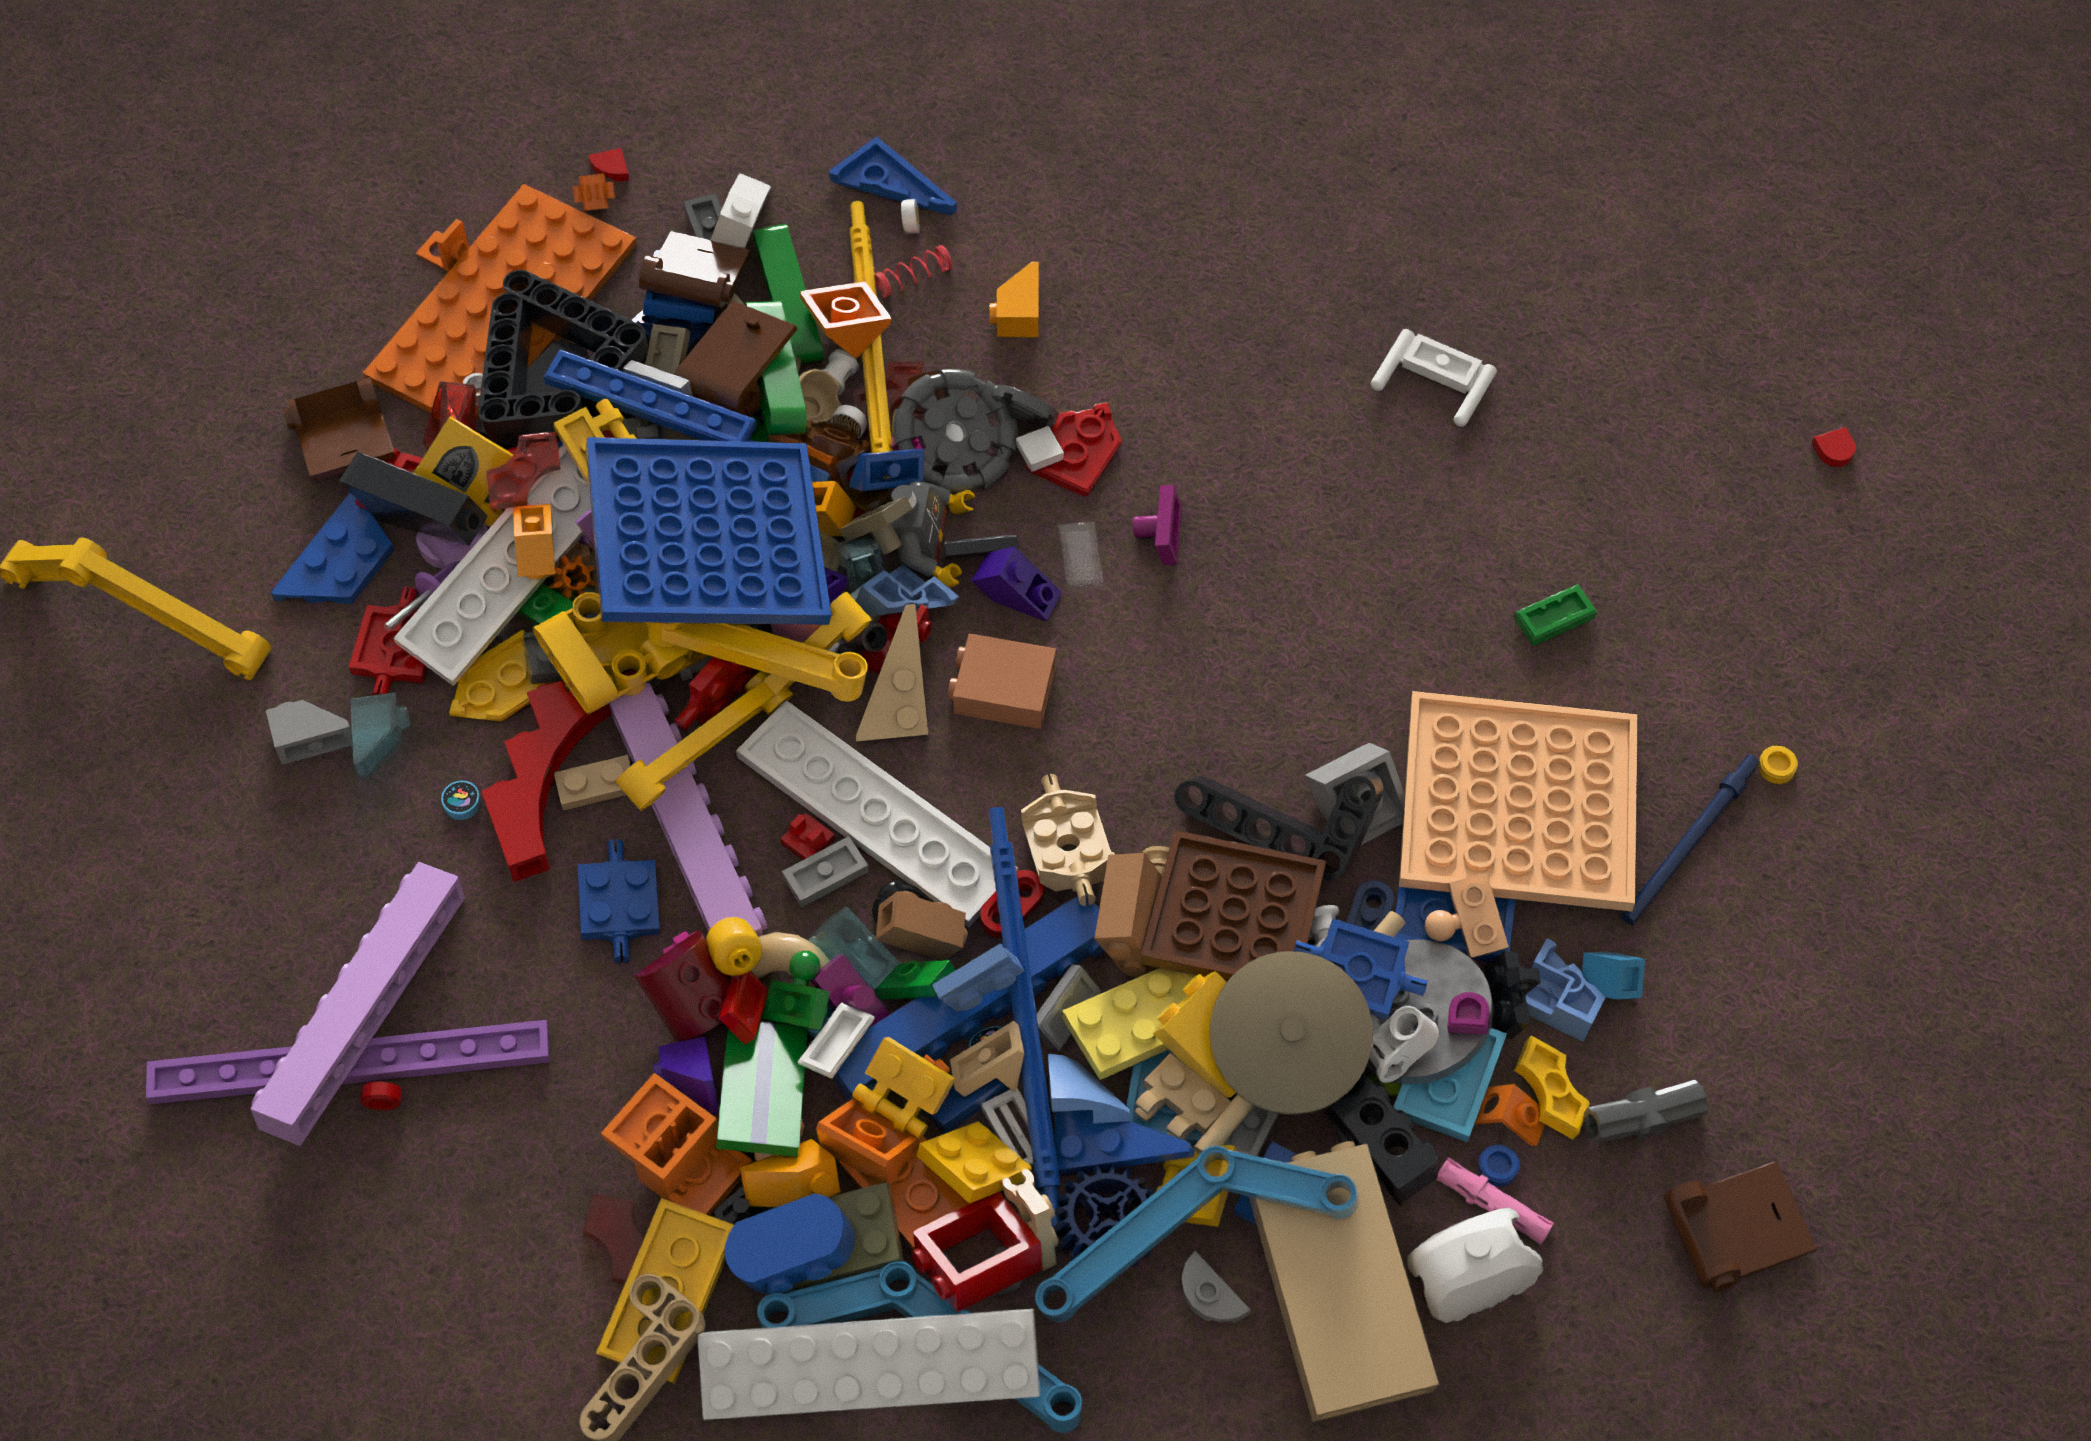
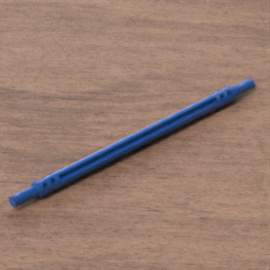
M994 807L988 810L993 844L990 846L1003 946L1004 949L1007 948L1019 959L1025 971L1016 976V981L1009 986L1013 1018L1019 1025L1024 1051L1021 1076L1037 1191H1041L1042 1195L1045 1194L1048 1197L1055 1213V1208L1060 1207L1057 1200V1189L1061 1187L1014 849L1013 844L1008 842L1004 808ZM1055 1215L1051 1219L1053 1229L1054 1225L1062 1221L1061 1217Z

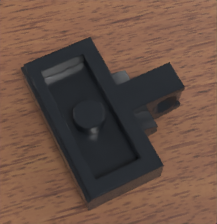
M1504 951L1485 967V978L1492 996V1021L1495 1029L1507 1033L1505 1039H1513L1531 1024L1526 994L1539 985L1541 980L1538 968L1529 969L1520 966L1518 952Z

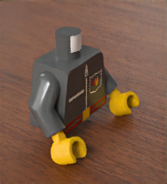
M919 481L896 487L892 492V501L906 496L912 507L910 511L891 523L902 542V545L895 549L900 564H904L906 567L912 568L927 577L935 576L949 589L959 584V581L954 579L962 574V570L958 565L951 563L944 568L937 566L948 511L945 506L948 504L950 511L954 515L972 511L973 508L968 507L964 501L975 498L974 493L970 490H965L952 495L949 489Z

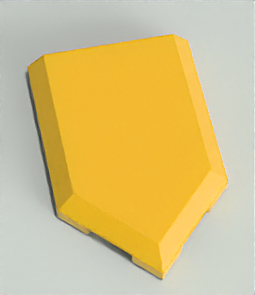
M523 629L479 656L457 681L458 686L455 698L451 703L450 716L503 721L530 704L527 692L535 690L538 686L545 683L531 684L525 656V646H523V634L525 633Z

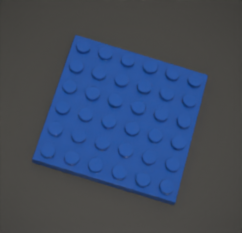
M587 437L586 458L601 622L829 625L831 610L806 443Z

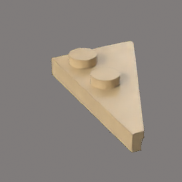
M908 604L904 608L857 731L856 742L928 735L915 604Z

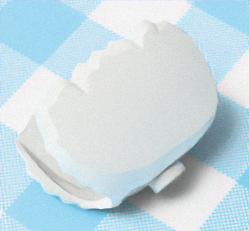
M1501 1208L1459 1222L1433 1235L1407 1256L1408 1269L1415 1277L1420 1275L1424 1282V1296L1433 1317L1444 1323L1459 1321L1471 1313H1477L1495 1306L1512 1294H1521L1535 1284L1538 1276L1543 1271L1542 1259L1535 1250L1523 1244L1512 1223L1520 1218L1517 1211L1511 1208Z

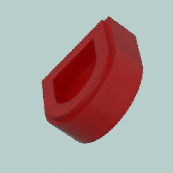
M1846 427L1814 436L1811 443L1819 458L1825 464L1832 467H1842L1849 464L1856 450V444Z

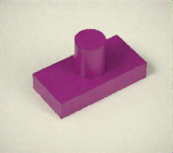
M1175 485L1160 486L1158 515L1136 516L1133 518L1135 538L1156 537L1155 548L1164 565H1177L1182 503Z
M837 954L810 981L815 988L830 991L827 1003L834 1012L840 1003L849 1005L875 1017L870 1027L890 1015L876 997L872 988L865 983L844 954Z

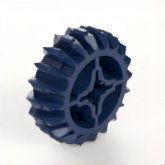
M1096 1164L1093 1167L1092 1177H1089L1081 1170L1078 1173V1183L1070 1180L1067 1181L1065 1184L1067 1194L1059 1193L1057 1196L1060 1207L1055 1208V1215L1061 1217L1062 1221L1054 1225V1231L1056 1236L1062 1237L1060 1240L1062 1251L1072 1249L1070 1253L1071 1260H1074L1124 1219L1128 1213V1206L1131 1203L1137 1208L1156 1192L1154 1187L1144 1189L1146 1185L1144 1176H1140L1132 1181V1170L1129 1167L1123 1171L1122 1175L1116 1174V1166L1114 1164L1109 1166L1108 1173H1102L1101 1168ZM1114 1193L1116 1195L1110 1198H1102L1097 1194ZM1080 1205L1086 1210V1215L1092 1220L1088 1224V1231L1085 1235L1079 1230L1074 1219ZM1115 1215V1222L1108 1218ZM1101 1216L1107 1218V1220L1101 1222ZM1152 1249L1143 1257L1148 1258L1152 1253ZM1139 1260L1132 1265L1134 1268L1139 1265Z

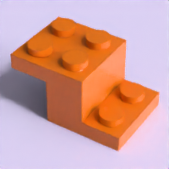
M656 1073L647 1080L601 1132L604 1141L634 1162L641 1183L665 1200L709 1216L714 1213L713 1210L726 1199L742 1180L740 1168L753 1163L749 1157L740 1151L716 1149L717 1118Z

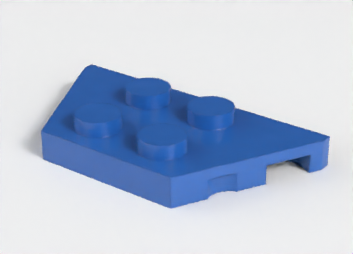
M351 493L348 494L270 592L274 600L284 601L285 598L305 599L306 602L321 603L323 601H333L334 603L353 604L392 554L394 548L389 538L367 509H362L356 505V498Z

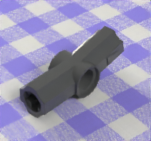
M1696 1080L1655 1091L1650 1087L1639 1089L1626 1095L1622 1100L1588 1107L1583 1113L1585 1118L1584 1129L1588 1138L1594 1140L1596 1144L1634 1135L1637 1140H1644L1647 1134L1653 1133L1654 1136H1658L1672 1125L1706 1116L1709 1111L1707 1096L1702 1085H1699Z

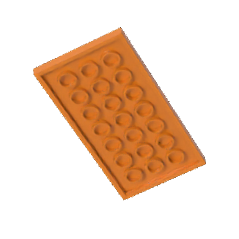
M523 184L468 248L467 252L456 262L364 370V379L370 377L372 384L445 421L451 416L467 427L472 428L479 418V406L469 405L467 400L462 399L460 391L462 383L467 376L474 373L483 374L491 306L498 296L505 293L503 288L505 276L515 270H525L591 301L636 247V237ZM532 323L527 368L555 340L559 341L561 336Z

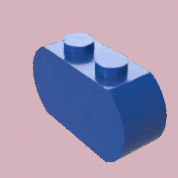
M812 1194L737 1222L727 1237L725 1258L730 1270L753 1291L761 1294L784 1293L789 1291L795 1283L806 1279H823L831 1274V1270L842 1267L849 1259L854 1248V1228L848 1217L832 1200L820 1194Z

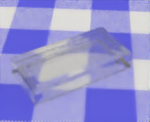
M1095 522L1059 525V538L1067 592L1103 589V576Z

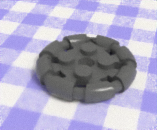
M962 369L939 370L937 375L930 377L926 374L913 382L901 396L903 402L899 409H895L892 423L894 445H898L900 451L913 450L912 440L919 438L920 445L924 449L923 482L949 489L952 495L965 490L972 491L980 487L986 489L996 483L1010 467L1008 461L1011 454L1014 455L1016 453V438H1018L1017 420L1011 417L1008 409L1009 401L1004 397L1001 401L992 399L991 394L995 384L988 379L984 382L974 377V372ZM943 388L946 397L937 401L935 390ZM967 389L978 394L976 401L970 397H964ZM915 408L925 413L921 421L915 419L912 415ZM995 413L999 424L990 427L987 415ZM947 425H958L963 431V439L958 442L950 440L946 435ZM989 446L998 449L994 457L985 453ZM935 461L946 466L943 475L932 470ZM972 465L975 474L968 476L963 468Z

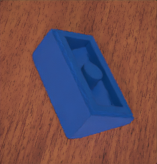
M924 449L860 454L850 479V487L861 491L896 488L901 485H909L915 481L923 482Z
M995 1078L964 1097L955 1090L953 1084L936 1114L931 1115L927 1111H923L942 1134H946L980 1111L982 1103L1006 1092L1007 1086L998 1078Z

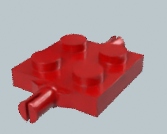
M408 586L402 588L398 605L387 607L367 605L350 660L349 670L351 675L373 677L376 679L371 694L376 700H380V697L382 701L387 700L390 685L393 681L424 684L428 667L394 641L397 633L418 610L416 609L390 631L384 628L386 622L416 599L418 591L413 587H410V589H408Z
M712 657L689 683L690 700L686 708L674 719L675 723L683 730H687L695 719L700 724H705L731 705V701L738 693L743 694L746 692L744 687L754 677L753 669Z

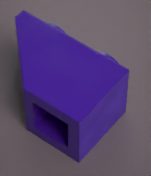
M1015 546L986 553L972 579V582L993 602L1043 621L1048 620L1062 593Z

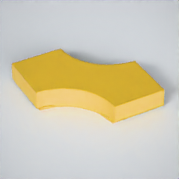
M1531 1035L1523 1046L1514 1071L1520 1074L1536 1093L1540 1109L1539 1121L1573 1140L1581 1130L1585 1119L1583 1113L1590 1103L1572 1086L1565 1068L1566 1055Z

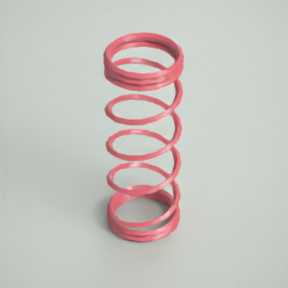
M938 245L935 248V253L929 250L926 251L924 262L918 257H912L910 268L904 263H898L896 274L890 269H885L883 273H875L877 289L884 298H889L892 295L891 286L885 277V272L889 271L898 281L900 289L904 291L899 278L900 265L907 268L914 279V283L917 285L918 282L912 267L913 259H917L924 266L928 277L931 279L932 276L926 262L927 253H931L936 258L942 268V272L945 273V270H951L952 261L946 248L943 245Z

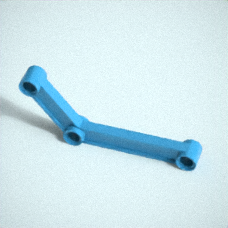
M1218 1145L1210 1146L1204 1149L1196 1160L1057 1274L1042 1282L1035 1294L1036 1304L1050 1321L1058 1323L1069 1320L1079 1308L1222 1191L1322 1213L1335 1219H1344L1350 1217L1357 1209V1188L1355 1183L1343 1174H1331L1235 1152ZM1214 1160H1224L1229 1164L1226 1173L1219 1177H1213L1207 1173L1208 1165ZM1335 1188H1344L1350 1192L1351 1196L1345 1204L1334 1205L1327 1200L1329 1193ZM1055 1291L1065 1292L1067 1300L1062 1308L1058 1310L1047 1308L1046 1302L1051 1293Z
M894 1261L881 1269L785 1294L771 1293L760 1301L758 1319L761 1328L842 1323L896 1309L906 1318L969 1314V1312L964 1309L957 1313L947 1299L943 1301L939 1298L933 1285L917 1274L910 1264L903 1261ZM895 1280H904L909 1284L904 1291L894 1292L888 1288ZM782 1311L788 1315L787 1319L780 1324H773L767 1321L768 1317L774 1312ZM1038 1364L1040 1396L1014 1399L1043 1420L1052 1430L1058 1433H1067L1074 1430L1081 1421L1082 1399L1080 1393L1074 1387L1064 1384ZM1066 1402L1074 1410L1069 1415L1059 1416L1052 1411V1407L1057 1403Z

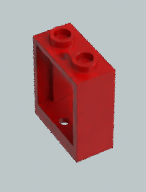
M1000 1192L972 1202L913 1231L915 1250L911 1251V1256L916 1268L920 1273L926 1272L932 1279L933 1287L939 1298L943 1301L947 1299L957 1313L1043 1270L1041 1241ZM989 1228L1006 1248V1251L959 1274L941 1251Z

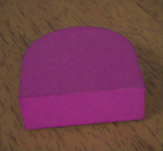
M1464 992L1455 996L1449 1005L1448 1033L1489 1034L1490 1012L1487 1000L1475 992Z

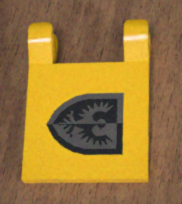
M450 416L413 474L468 495L487 514L488 517L484 523L491 527L503 514V510L484 502L504 469L508 470L520 481L527 482L533 475L534 465L526 459L513 455Z

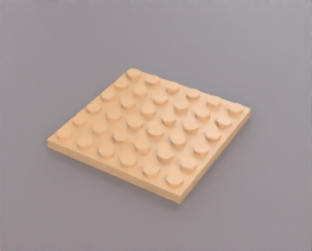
M1412 691L1399 887L1450 892L1449 882L1487 872L1494 897L1632 912L1635 905L1637 714Z

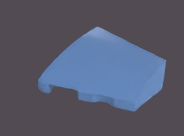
M903 564L890 574L884 570L863 584L856 602L868 614L887 615L903 612L908 604H915L916 610H918L920 605L928 608L954 605L957 603L959 596L935 576L925 582Z
M1547 938L1531 968L1539 969L1541 983L1526 994L1529 1016L1584 1042L1606 997L1595 985L1588 983L1584 979L1582 971L1574 963L1568 966L1556 954L1555 948L1557 945L1554 941Z
M1048 1054V1076L1052 1112L1092 1110L1093 1123L1130 1121L1129 1108L1083 1065L1063 1055Z

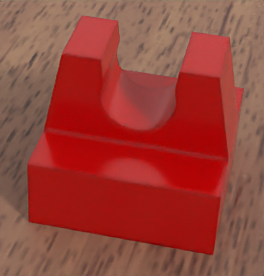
M805 813L804 815L799 814L789 824L788 831L780 839L781 845L801 860H804L829 847L835 840V835L809 814Z

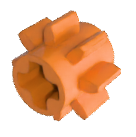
M604 174L579 176L580 185L573 186L575 202H583L584 211L609 208L608 199L615 198L613 182H605Z
M582 555L575 556L572 563L569 562L566 556H562L559 559L561 567L555 568V574H552L554 575V583L549 588H558L562 591L561 595L569 599L572 592H574L575 597H578L580 594L585 593L584 587L595 586L596 583L590 580V572L594 569V566L586 567L582 564ZM573 570L572 576L577 579V583L570 585L571 578L566 576V572Z

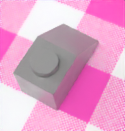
M304 700L285 702L275 708L266 710L274 747L282 765L356 744L348 720Z

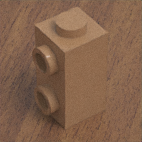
M897 891L879 905L876 941L938 960H947L961 950L966 943L968 935L965 928L966 912L953 909L944 902H931L918 898L912 892Z

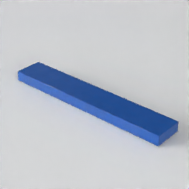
M559 350L544 375V381L547 385L561 390L575 391L580 397L597 403L603 399H608L613 408H618L619 411L702 441L748 442L756 428V421L751 417L563 350Z

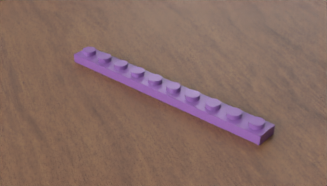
M547 1020L372 1038L342 1084L549 1063V1025ZM292 1046L148 1061L146 1099L151 1105L255 1094L260 1089L265 1088L273 1076L277 1062L282 1057H286Z

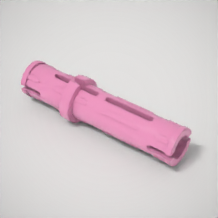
M1449 1157L1438 1172L1436 1180L1466 1198L1465 1202L1472 1206L1475 1203L1489 1212L1501 1208H1511L1517 1211L1520 1218L1512 1223L1513 1227L1536 1241L1539 1245L1543 1243L1554 1225L1552 1221L1540 1216L1529 1207L1488 1183L1489 1178L1482 1174L1480 1177Z

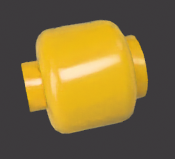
M729 917L720 920L710 928L706 936V943L713 963L723 974L730 976L743 975L758 965L762 957L760 939L752 925L745 919Z

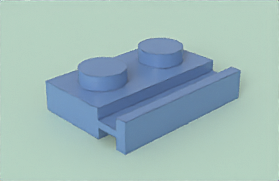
M1000 943L932 986L939 999H943L956 1012L960 1010L966 1011L980 1004L982 997L993 990H1002L1012 985L1016 981V976L1025 971L1019 959L1007 948L1004 949Z

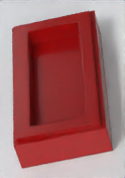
M751 971L743 975L731 976L719 1015V1019L744 1045L756 1037L768 994V988Z

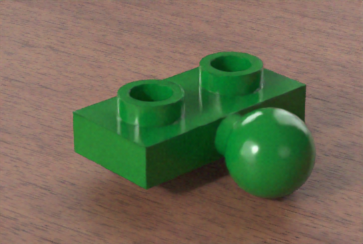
M803 950L792 956L789 962V970L794 977L793 984L771 980L762 1015L763 1019L821 1031L823 1019L827 1013L830 991L808 987L809 981L819 974L821 968L820 960L816 954Z

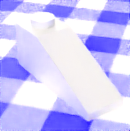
M739 173L721 210L711 241L745 248L771 186Z

